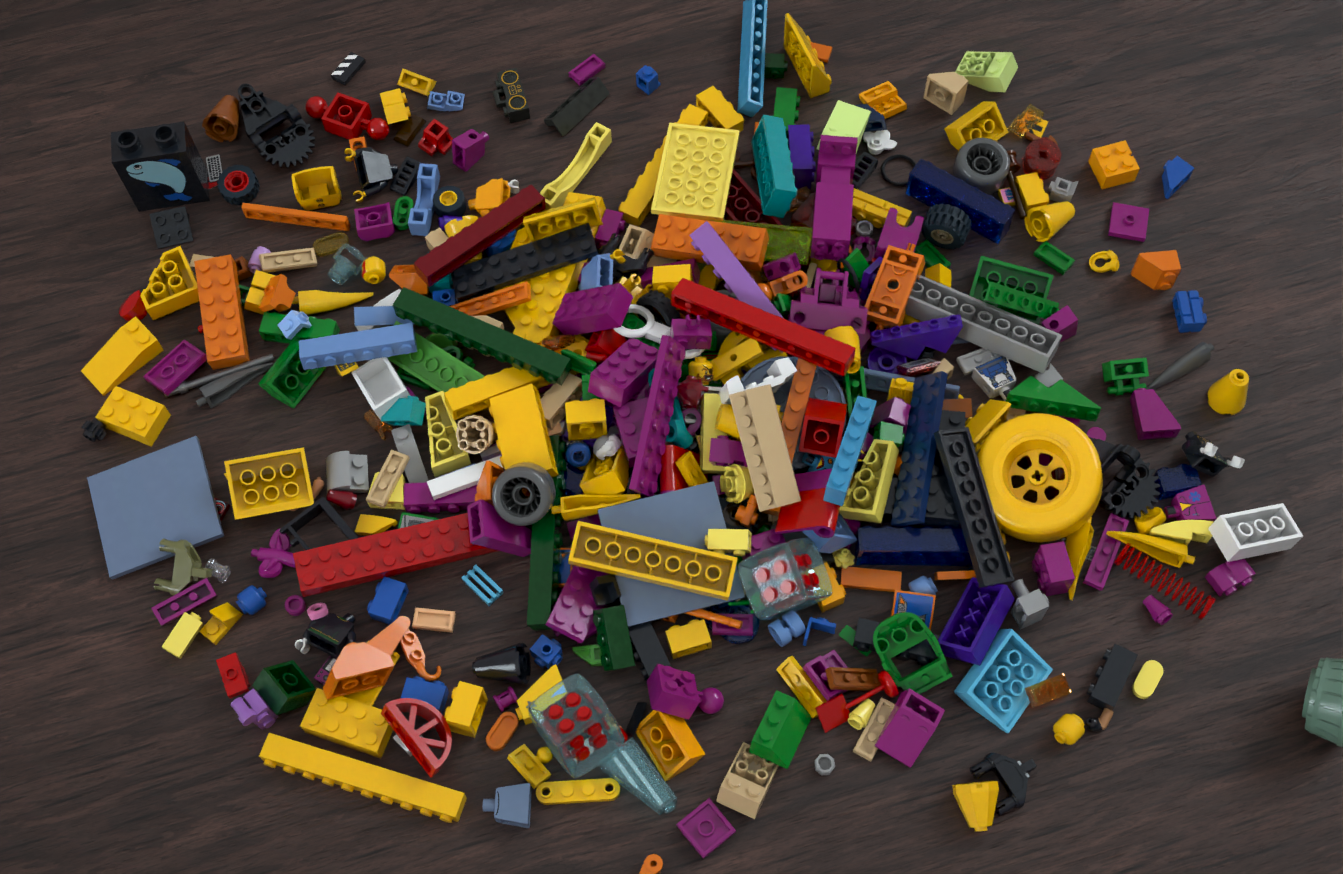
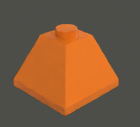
M394 265L390 271L389 278L402 289L405 287L423 296L428 294V285L418 276L414 265Z
M492 461L485 462L476 487L475 502L482 499L493 505L492 489L496 479L505 471L504 468Z

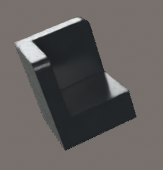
M614 574L596 577L589 584L597 607L614 604L621 597Z

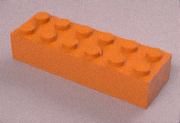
M659 214L651 249L656 257L677 260L695 258L696 262L707 264L702 258L703 252L701 250L697 251L691 244L693 240L689 236L707 221L745 269L762 271L769 241L766 228Z
M231 254L194 261L208 364L213 370L250 361L236 262Z

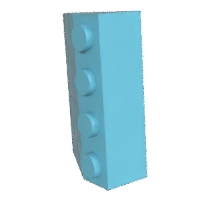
M999 629L981 665L973 664L954 690V693L973 710L1004 732L1009 733L1053 669L1013 629Z

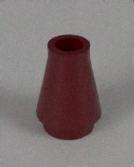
M332 489L328 490L326 496L327 501L345 510H352L357 499V495L353 494L352 491Z

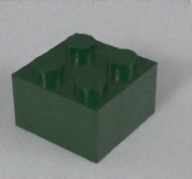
M294 660L263 668L253 683V687L276 715L306 706L316 691V687Z

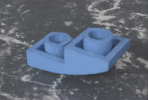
M430 91L427 109L437 111L462 110L465 94L448 91L447 94Z

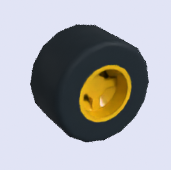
M455 186L441 187L433 196L435 212L439 217L443 215L461 217L466 211L467 205L464 194Z

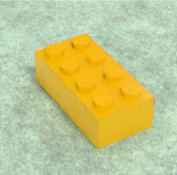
M319 688L316 689L300 725L307 734L380 759L393 732L392 727L381 715V709L343 696L327 700L324 691Z

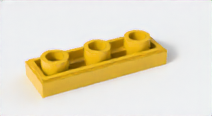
M750 338L711 360L714 369L713 380L717 381L763 355L764 352L760 342Z

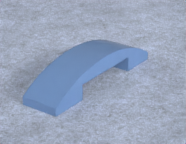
M393 306L354 307L355 326L394 325L396 321L402 324L413 323L409 319L403 320L396 316Z

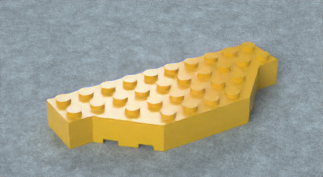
M568 192L563 204L564 206L595 197L601 219L606 210L602 197ZM599 226L591 228L594 241ZM525 227L517 231L511 249L531 242ZM588 259L494 290L495 292L526 281L530 284L531 301L504 309L515 328L513 334L553 351L560 330L552 324L555 314L560 307L563 296L566 293L576 291L578 278L584 263Z

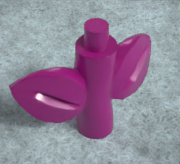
M280 528L271 536L269 548L261 547L259 550L252 549L251 551L252 557H257L258 561H263L259 566V575L261 577L274 578L278 576L282 571V564L296 568L293 553L288 552L291 546L290 539L287 534L282 535L280 533Z

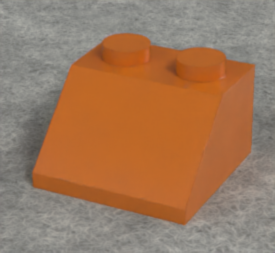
M1177 251L1139 253L1131 275L1153 290H1168L1172 288L1181 271Z

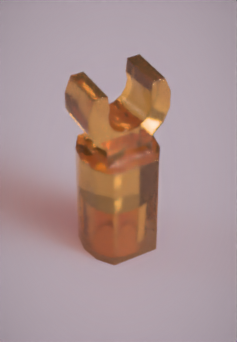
M373 409L364 414V419L375 431L379 432L382 440H386L383 434L385 431H389L392 434V427L382 422Z

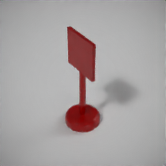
M885 670L879 672L878 680L881 685L847 704L841 693L816 707L815 709L824 732L826 733L848 721L849 708L882 690L891 698L898 696L897 686L890 674Z

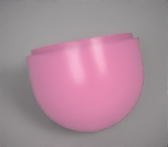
M315 603L307 609V613L311 620H315L328 615V608L325 603Z

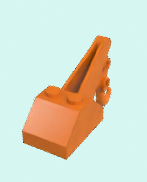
M399 616L369 642H352L344 646L329 673L323 691L328 700L385 686L394 668L391 656L399 643L408 663L417 670L421 678L427 681H435L441 675V667L437 666V672L433 675L426 672L425 654L417 635L409 630L410 619L406 616Z

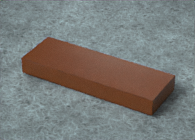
M829 667L825 670L830 689L871 691L881 685L878 680L877 669Z

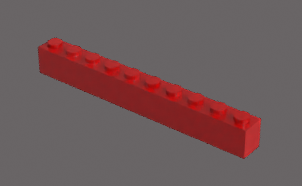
M682 278L671 292V305L696 316L700 315L703 319H710V322L841 376L846 374L854 362L855 347L693 281Z

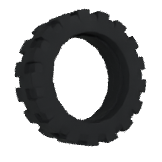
M650 290L636 302V305L650 310L656 322L671 327L672 319H680V313L676 310V307L671 305V300L668 297L666 298L662 292L658 293L657 290ZM653 307L661 313L665 320V323L657 317L653 310ZM638 314L639 318L642 319V321L645 324H647V320L642 315Z

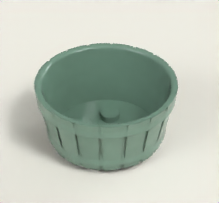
M1320 658L1317 669L1312 668L1302 710V717L1306 718L1305 730L1342 748L1343 659Z

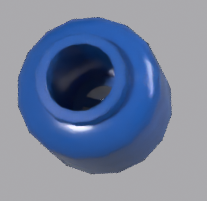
M582 440L571 441L567 445L565 453L567 462L574 467L585 466L591 458L588 444Z
M251 585L237 595L238 600L236 603L244 614L253 615L266 606L264 598L267 595L261 587L257 589Z

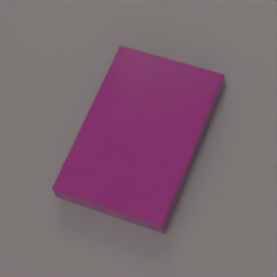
M184 339L148 371L143 378L168 396L207 360V355Z

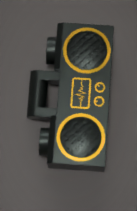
M517 68L498 72V80H495L497 90L493 91L497 108L503 107L504 115L509 117L510 123L530 119L529 107Z

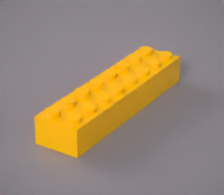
M578 521L568 564L727 601L730 596L738 558Z

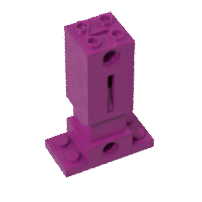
M821 135L810 258L838 261L841 258L846 259L848 257L854 189L852 182L855 169L857 137Z

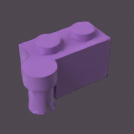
M254 688L243 696L247 704L243 701L242 697H239L230 705L238 714V719L243 726L254 723L263 730L271 727L279 717Z

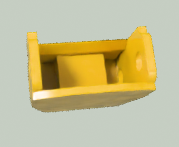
M334 166L306 169L296 172L291 176L296 199L306 211L335 206L342 200Z

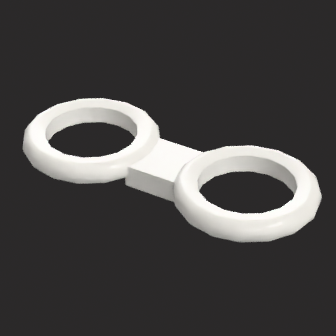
M630 304L627 313L642 315L647 320V324L640 329H628L622 325L621 327L613 328L615 332L624 337L640 338L645 336V338L660 344L662 335L670 336L671 327L656 322L654 315L647 308ZM705 349L685 350L686 355L684 359L695 358L703 353Z

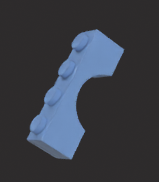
M420 163L416 204L414 208H411L408 219L411 235L427 236L430 233L434 213L433 196L438 190L440 173L436 164Z

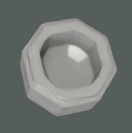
M867 220L859 221L855 228L856 235L858 237L863 236L864 238L870 237L873 234V224Z
M820 754L814 762L815 771L821 776L830 775L835 769L834 758L829 754Z

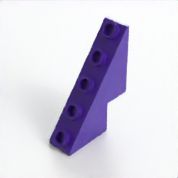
M958 314L923 322H914L903 326H894L883 330H875L870 332L871 344L917 360L925 346L946 353L963 328L961 315Z

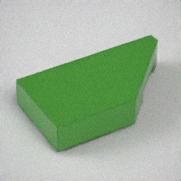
M598 644L572 647L573 653L592 667L602 665L601 650Z

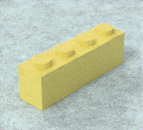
M704 393L701 397L700 468L703 474L723 475L725 473L723 466H713L709 462L711 438H717L719 435L727 436V434L715 429L721 400L719 394Z

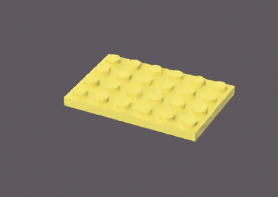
M669 123L651 214L723 222L740 130Z

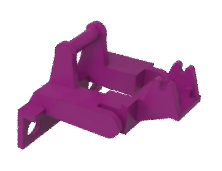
M817 267L814 288H807V286L800 288L798 300H791L789 321L796 323L794 315L797 312H802L805 319L802 323H797L798 325L805 328L828 330L839 326H851L852 319L860 318L862 325L858 329L854 328L857 333L865 334L868 309L867 307L859 306V298L856 291L852 290V292H849V286H847L849 271H844V273H840L838 269L835 272L821 271V268ZM823 279H832L831 283H823ZM839 280H843V286H839ZM819 287H820L819 301L834 302V304L818 303Z

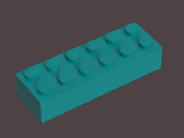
M763 114L751 140L763 215L784 218L786 212L790 210L793 198H796L797 188L794 183L795 175H793L792 171L793 163L790 160L791 152L788 149V138H786V126H784L783 118Z

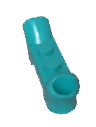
M655 368L650 371L648 376L650 389ZM676 396L673 404L674 412L668 423L670 431L666 441L686 449L693 443V437L686 429L679 399Z

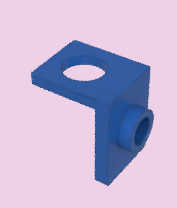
M810 617L803 646L807 644L811 628L834 634L836 624L829 622L825 618L819 617L816 619Z

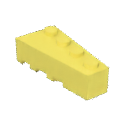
M440 391L425 397L431 468L434 476L438 477L471 464L468 453L458 447L456 438L457 425L445 404L444 392Z
M873 440L863 459L864 463L860 471H857L854 477L855 480L851 488L848 489L844 504L840 506L839 513L843 518L882 523L899 453L893 441Z

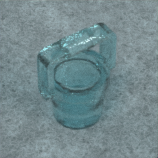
M346 243L333 256L335 262L327 274L334 282L343 285L352 274L357 276L362 269V263L357 269L351 261L339 255L342 250L346 248L357 259L359 258L362 263L366 259L359 250Z

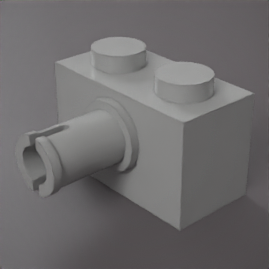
M1023 579L1013 582L1011 587L1018 598L1011 610V614L1021 630L1043 619L1049 608V601L1047 596L1041 593L1040 589L1029 593Z

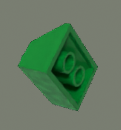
M292 341L258 385L272 397L291 408H295L326 367L304 370L299 356V341Z
M776 690L752 739L749 752L788 769L812 717L795 698Z

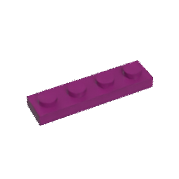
M1110 513L1084 578V584L1101 591L1103 590L1121 541L1106 535L1107 531L1125 532L1129 520Z

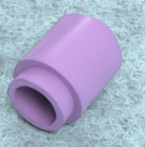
M259 246L253 251L248 263V268L252 273L255 274L256 270L262 271L259 254L271 253L269 249Z

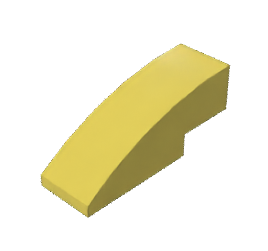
M1174 521L1152 528L1148 535L1170 539L1187 546L1191 540L1208 543L1212 537L1208 528L1214 521Z

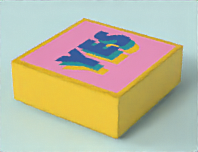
M1010 187L998 190L1003 207L1016 205Z

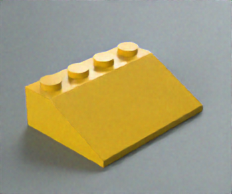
M786 13L783 47L809 97L813 98L829 92L830 84H832L829 74H826L823 62L819 61L816 49L812 48L809 36H806L798 23L789 13Z
M304 447L224 461L235 520L307 507L314 504Z

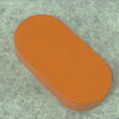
M502 713L488 732L486 743L491 750H502L517 730L519 721L514 713Z

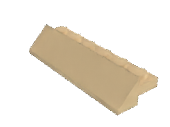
M771 384L730 394L729 398L759 512L801 501Z

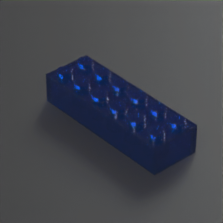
M920 159L909 173L906 189L907 195L929 207H933L936 204H949L958 207L971 219V230L998 245L1009 231L1015 209L1010 205L1002 203L995 197L980 191L977 187L967 184L962 179L954 177L947 171L923 159Z
M864 526L858 528L857 541L855 542L856 565L973 566L962 529H954L949 526L942 529H934L930 526L923 528H913L911 526L893 528L891 526L873 528L872 526Z

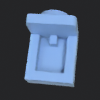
M291 310L278 324L286 339H292L303 327L310 328L312 326L307 314Z

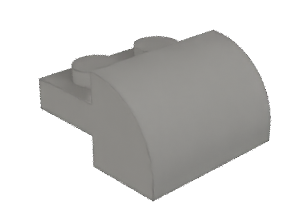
M339 451L330 454L326 458L327 493L329 489L368 493L367 455L350 454L349 451Z

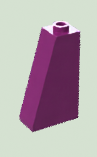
M480 499L467 506L470 543L521 557L531 554V529L505 521L497 513L494 506L485 500Z

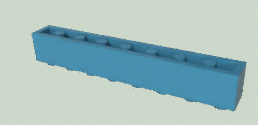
M745 0L743 2L737 112L753 117L763 107L768 0Z

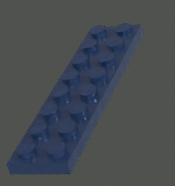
M943 371L917 377L913 384L911 407L901 457L902 464L898 475L897 491L892 512L891 525L895 527L919 524L925 521L937 445L934 433L939 431L948 376Z

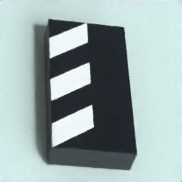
M350 52L331 74L332 79L346 86L366 63L365 58Z

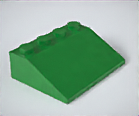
M981 256L969 296L984 302L989 282H994L1047 299L1054 275ZM993 305L1037 325L1040 323L1041 318Z

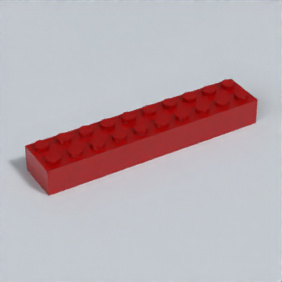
M468 513L296 552L293 553L300 590L302 596L306 597L382 579L384 576L391 577L497 552L498 550L470 543Z

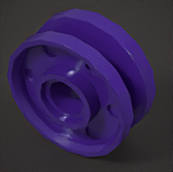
M875 347L869 353L866 369L904 376L906 367L900 365L907 363L906 356Z

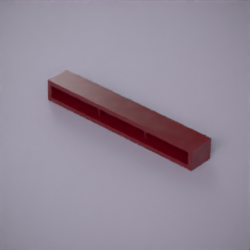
M532 185L521 189L519 193L508 198L504 203L493 208L483 217H479L474 223L464 227L459 233L449 237L444 243L434 247L426 255L419 257L414 262L416 273L429 287L521 226L524 217L545 210V198Z

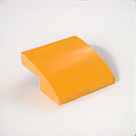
M889 81L859 93L861 102L868 104L883 115L885 119L907 110V104L898 96L897 89Z

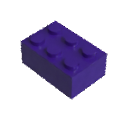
M809 124L788 125V149L791 152L790 160L793 163L792 171L793 175H795V187L797 190L811 189V182H814V172L816 171V164L813 161V132H810Z

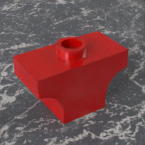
M236 652L216 660L227 696L230 699L250 691L249 687L251 686L245 668L242 666Z

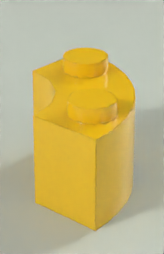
M399 88L380 93L388 125L409 120L408 117H411L409 106L405 107L404 103H407L405 92L401 93Z

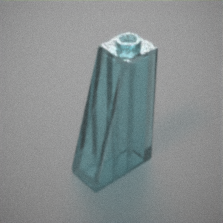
M633 737L598 762L603 772L615 779L659 815L664 812L668 814L676 808L677 797Z

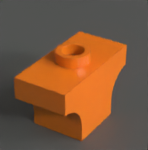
M279 274L270 279L269 284L264 289V296L259 309L264 312L272 309L281 312L291 307L296 293L288 287L286 276Z

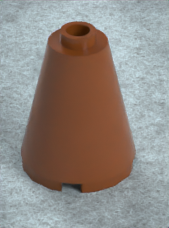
M226 95L208 113L202 124L207 136L218 142H223L224 140L231 142L236 138L239 121L238 99L234 96Z

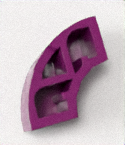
M724 435L711 438L709 462L713 466L726 467L738 464L748 468L740 441L729 440V437Z

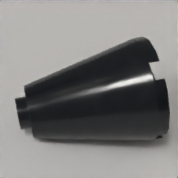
M518 643L477 657L475 662L472 663V671L478 678L527 684L529 680H526V677L531 675L529 652L525 653L524 648L527 647L526 644Z

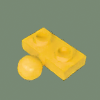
M523 744L507 757L525 780L531 784L533 789L551 776V773L542 764L550 762L553 758V752L549 747L539 748L535 756Z

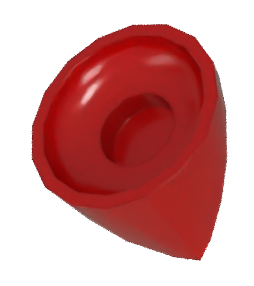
M139 290L132 293L120 307V316L128 322L135 316L142 320L147 315V310Z

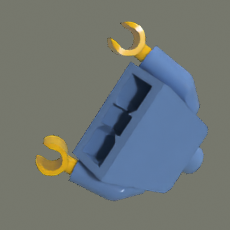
M616 249L613 254L606 253L592 257L591 261L581 271V283L578 285L579 290L613 284V260L620 264L626 261L623 257L625 253L620 249Z

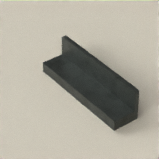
M599 77L589 78L546 117L544 122L547 126H555L561 136H565L609 95V91Z

